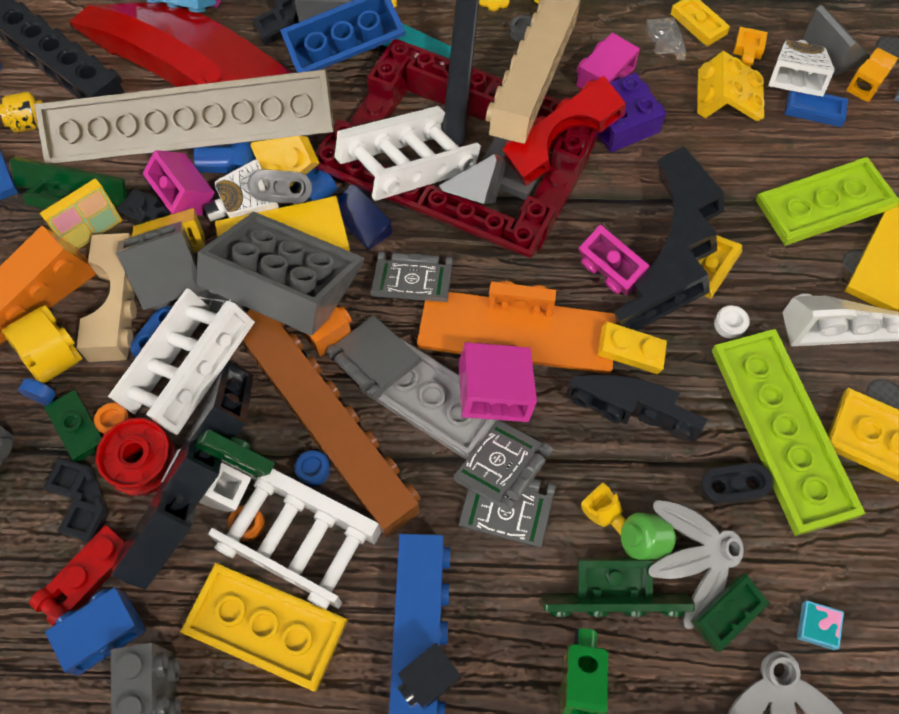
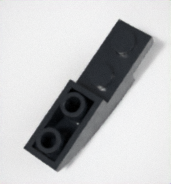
M611 375L572 377L566 396L571 398L574 404L582 408L590 407L599 411L609 421L622 422L627 425L631 414H634L643 423L650 426H660L670 431L671 435L683 441L690 440L695 442L708 420L675 405L680 395L679 392L658 384L629 377Z

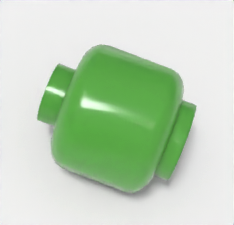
M637 512L625 520L621 529V543L626 554L631 558L657 562L672 553L676 543L674 528L657 514Z

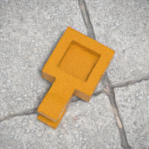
M740 27L733 54L741 55V62L751 67L754 58L759 60L762 58L768 32Z

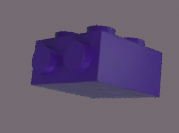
M637 73L610 82L625 101L626 110L622 118L598 134L609 152H614L660 133L666 116L665 109L660 102H657L651 94L648 85L640 79Z

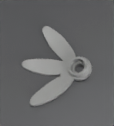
M657 500L653 504V509L660 518L683 535L702 544V546L690 547L669 554L652 564L649 568L650 576L665 579L687 577L708 569L691 598L695 602V611L685 612L683 617L684 626L687 629H692L695 626L691 620L724 589L729 567H735L741 562L744 553L743 543L735 532L730 530L718 532L710 522L695 511L676 503Z
M773 651L764 657L760 668L762 678L747 687L737 697L727 714H762L770 702V714H797L794 704L796 702L805 714H843L824 694L800 679V667L797 660L784 651ZM782 663L784 673L776 677L774 675V667Z

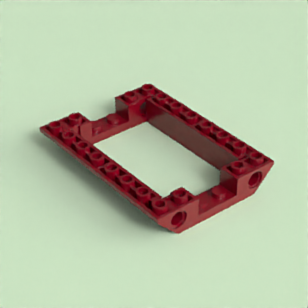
M399 39L393 40L367 76L369 94L350 122L338 119L334 124V133H328L316 150L315 154L319 164L315 169L373 192L375 176L359 160L340 164L334 157L337 131L390 118L407 91L445 105L450 59ZM472 67L468 115L486 121L488 106L490 102L494 103L498 86H502V78ZM545 95L536 119L541 116L547 117L561 101ZM578 126L564 130L554 139L551 147L554 148L550 165L551 169L547 171L533 197L527 196L520 209V216L516 224L515 219L466 198L444 192L441 188L431 184L387 197V199L523 256L532 258L541 251L590 158L599 132L586 126Z

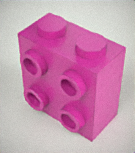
M464 342L458 363L461 417L529 422L537 403L531 348Z

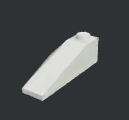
M801 294L793 297L782 312L790 346L899 341V312L826 295L812 296L811 294Z

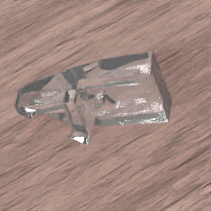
M670 17L646 20L645 30L652 42L656 43L655 53L659 55L675 53L677 60H685L686 50L675 19Z

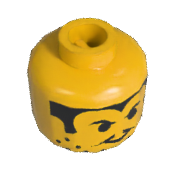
M30 92L5 95L2 98V104H0V115L5 128L10 127L15 133L37 130L38 123L34 104L42 103V100L35 101L33 94Z

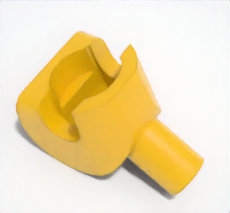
M603 482L582 501L581 508L594 523L601 527L611 524L621 536V529L626 520L621 515L623 509L617 493L613 495L610 488Z

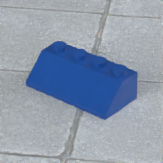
M353 0L280 30L297 73L321 70L406 35L391 0Z

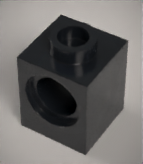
M435 643L398 673L403 683L397 688L411 708L418 703L424 711L459 682L461 675L439 645Z

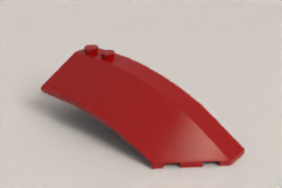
M166 2L88 5L69 21L72 27L112 56L116 54L130 60L176 87L292 73L229 28L203 14L190 12L184 6L179 8L168 7Z

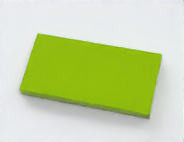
M865 157L757 194L756 202L786 246L897 208L899 198L870 159Z

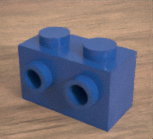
M115 587L96 593L90 599L91 603L78 611L73 610L63 614L56 620V625L45 631L64 672L79 676L110 656L111 649L122 648L147 632L128 595Z

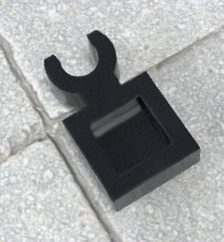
M135 188L117 208L121 218L136 225L172 215L167 207H162L159 199Z

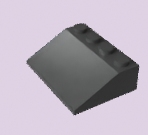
M252 212L198 251L197 285L312 336L330 318L363 265L364 257L257 212Z

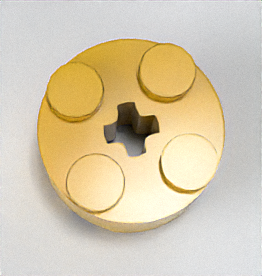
M46 305L35 309L1 330L37 381L43 384L82 360L81 355L73 346L75 344L63 327L59 328L57 326L55 317Z

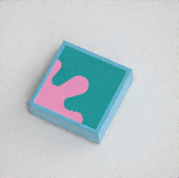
M810 601L803 602L797 639L831 650L839 649L844 612Z

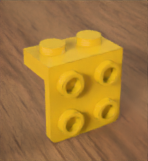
M722 51L698 69L697 113L707 118L728 103L755 121H760L764 118L765 106L763 76L757 70H753L743 64L737 57Z

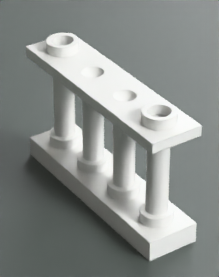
M439 106L337 131L334 157L340 164L359 160L375 176L372 198L377 201L418 187L443 181L462 173L477 164L481 146L478 143L463 147L455 144L441 130L445 112ZM434 139L446 152L435 154L423 142ZM410 146L421 159L410 161L398 148ZM385 153L396 166L385 169L373 155Z
M186 288L108 397L134 415L142 404L149 407L147 416L168 431L178 435L255 322L235 303L229 301L224 303L218 313L211 312L207 304L194 292ZM200 322L209 325L199 340L190 338ZM181 349L189 351L190 353L179 368L170 365ZM162 376L170 379L159 396L151 393Z
M273 468L270 475L260 478L251 476L255 482L253 485L255 490L227 535L213 528L208 533L217 543L214 548L232 559L237 553L310 593L307 599L323 609H327L329 604L339 609L342 601L332 591L359 543L363 544L366 540L375 545L381 534L379 523ZM275 492L285 498L283 501L285 506L256 552L239 543L266 497L272 496ZM305 508L315 513L314 519L316 521L289 567L285 568L269 558L298 511L302 512ZM336 524L346 530L344 534L347 537L321 583L317 585L300 575L328 527L332 528Z

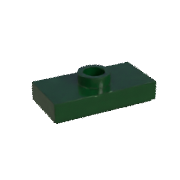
M75 390L44 407L74 462L78 463L97 452V447L103 436L97 430L92 416Z
M211 430L200 434L194 445L197 449L255 478L270 475L275 464L249 450L251 446L247 442L236 437H231L229 440Z
M747 573L739 574L691 622L714 652H721L770 602Z

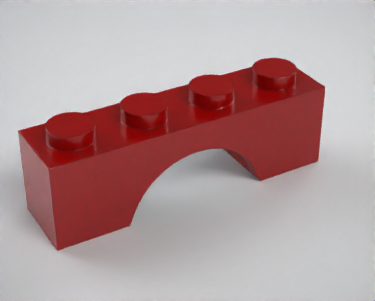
M604 75L598 80H590L581 88L580 93L572 99L566 98L562 100L547 117L541 116L536 119L525 144L508 140L505 144L506 147L503 148L504 156L524 185L527 186L551 169L549 150L552 142L561 132L572 127L586 126L601 133L625 115L626 103Z

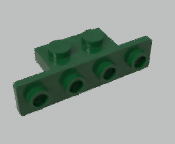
M19 157L10 159L15 185L30 188L23 194L25 205L45 210L95 178L102 185L114 206H120L127 197L125 180L120 177Z
M577 557V593L541 594L543 610L557 617H567L572 615V612H587L588 615L595 617L608 616L609 612H624V614L633 617L645 616L647 612H661V614L666 616L678 617L684 615V612H694L695 602L686 593H653V577L649 574V568L653 564V560H637L631 557Z

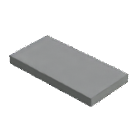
M403 341L421 357L422 362L385 390L381 397L375 401L467 460L497 420L461 417L459 375ZM359 386L360 391L363 392L364 394H366L367 396H369V395H368V391H364V390Z

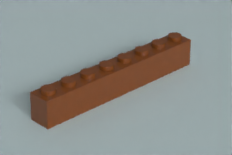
M251 309L246 312L255 323L241 344L321 452L327 457L330 464L370 518L379 523L384 537H389L420 514L418 501L421 498L415 488L409 482L405 485L397 476L400 471L390 456L382 457L377 450L380 445L374 435L369 430L362 431L357 424L360 419L354 409L349 404L345 407L338 399L341 396L340 392L330 379L326 382L319 375L322 370L312 356L305 357L301 351L304 347L294 332L288 334L283 328L286 324L271 319Z

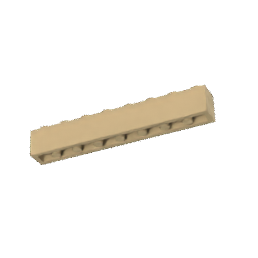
M540 0L537 13L534 12L531 26H527L524 40H520L517 55L514 54L512 57L510 70L505 71L502 86H498L494 103L490 102L488 106L486 121L490 122L489 135L523 144L526 143L576 24L581 0Z

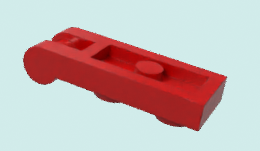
M105 525L45 588L38 590L31 597L29 605L37 612L42 611L47 615L46 621L52 627L56 625V620L63 614L73 610L78 611L111 576L118 553L125 544V541ZM63 592L68 598L59 605L55 600Z

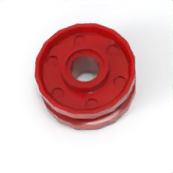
M133 418L115 424L104 434L97 447L95 461L99 474L118 491L130 496H147L159 490L162 484L161 481L177 452L175 442L155 422L144 418ZM143 452L142 457L138 461L132 463L133 458L138 453Z

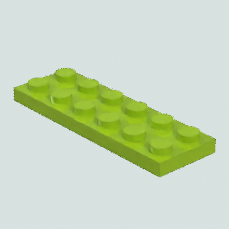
M776 329L714 345L711 350L762 465L772 476V487L794 536L853 520L866 514Z

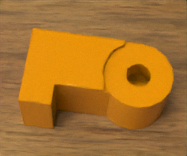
M877 47L871 57L857 70L846 91L869 103L895 65L898 57ZM861 81L867 82L871 85L872 89L869 91L862 90L857 83Z

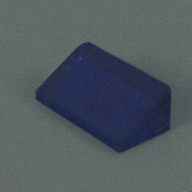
M350 185L338 199L343 224L369 250L392 234L391 221L356 185Z

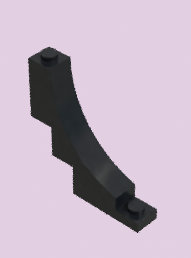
M684 146L657 160L660 181L666 188L674 207L673 221L667 241L656 261L634 284L637 300L629 301L623 304L620 309L614 311L617 325L635 331L710 292L709 275L698 261L717 252L716 231L708 223V220L725 212L724 192Z
M231 361L226 363L216 378L214 385L205 396L191 430L163 483L135 529L120 549L111 574L112 576L121 579L127 584H132L146 590L189 532L195 508L219 476L222 462L197 449L194 445L199 435L207 430H211L229 440L231 437H237L246 424L254 374Z

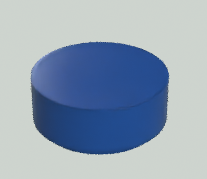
M30 378L24 379L18 388V392L43 405L50 404L56 396L52 388Z
M306 451L295 462V473L299 481L306 486H319L330 475L331 467L329 461L319 451Z

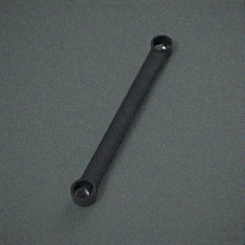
M456 0L442 131L459 147H463L465 143L479 0ZM440 146V153L446 152V151Z

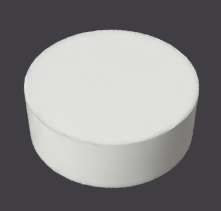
M734 305L725 306L720 309L714 320L716 331L728 339L741 337L750 323L748 314L742 308Z

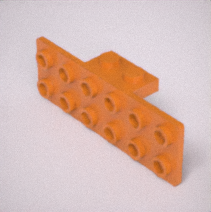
M491 281L489 297L449 292L448 302L425 300L417 347L461 354L464 342L530 347L532 364L611 374L613 360L598 356L597 354L602 326L606 322L614 324L617 322L613 313L554 306L556 290L548 289L542 285L531 287L516 285L510 281Z

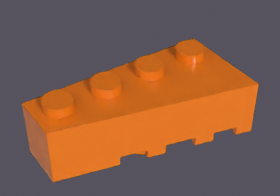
M42 225L0 266V344L7 340L1 331L2 329L43 305H46L48 309L96 275V272L88 263V258L77 247Z

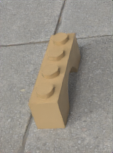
M130 233L91 236L88 263L99 278L110 282V292L106 301L98 310L86 317L80 318L76 348L88 362L128 360V351L134 339L131 324L132 319L136 318L137 309L134 301L135 291L116 251L118 241L132 237Z

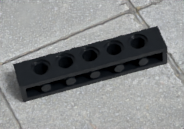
M0 0V40L76 98L81 99L125 93L121 86L123 81L115 70L105 68L96 56L86 54L77 42L73 41L71 43L58 28L52 29L40 15H33L24 3H17L14 0Z

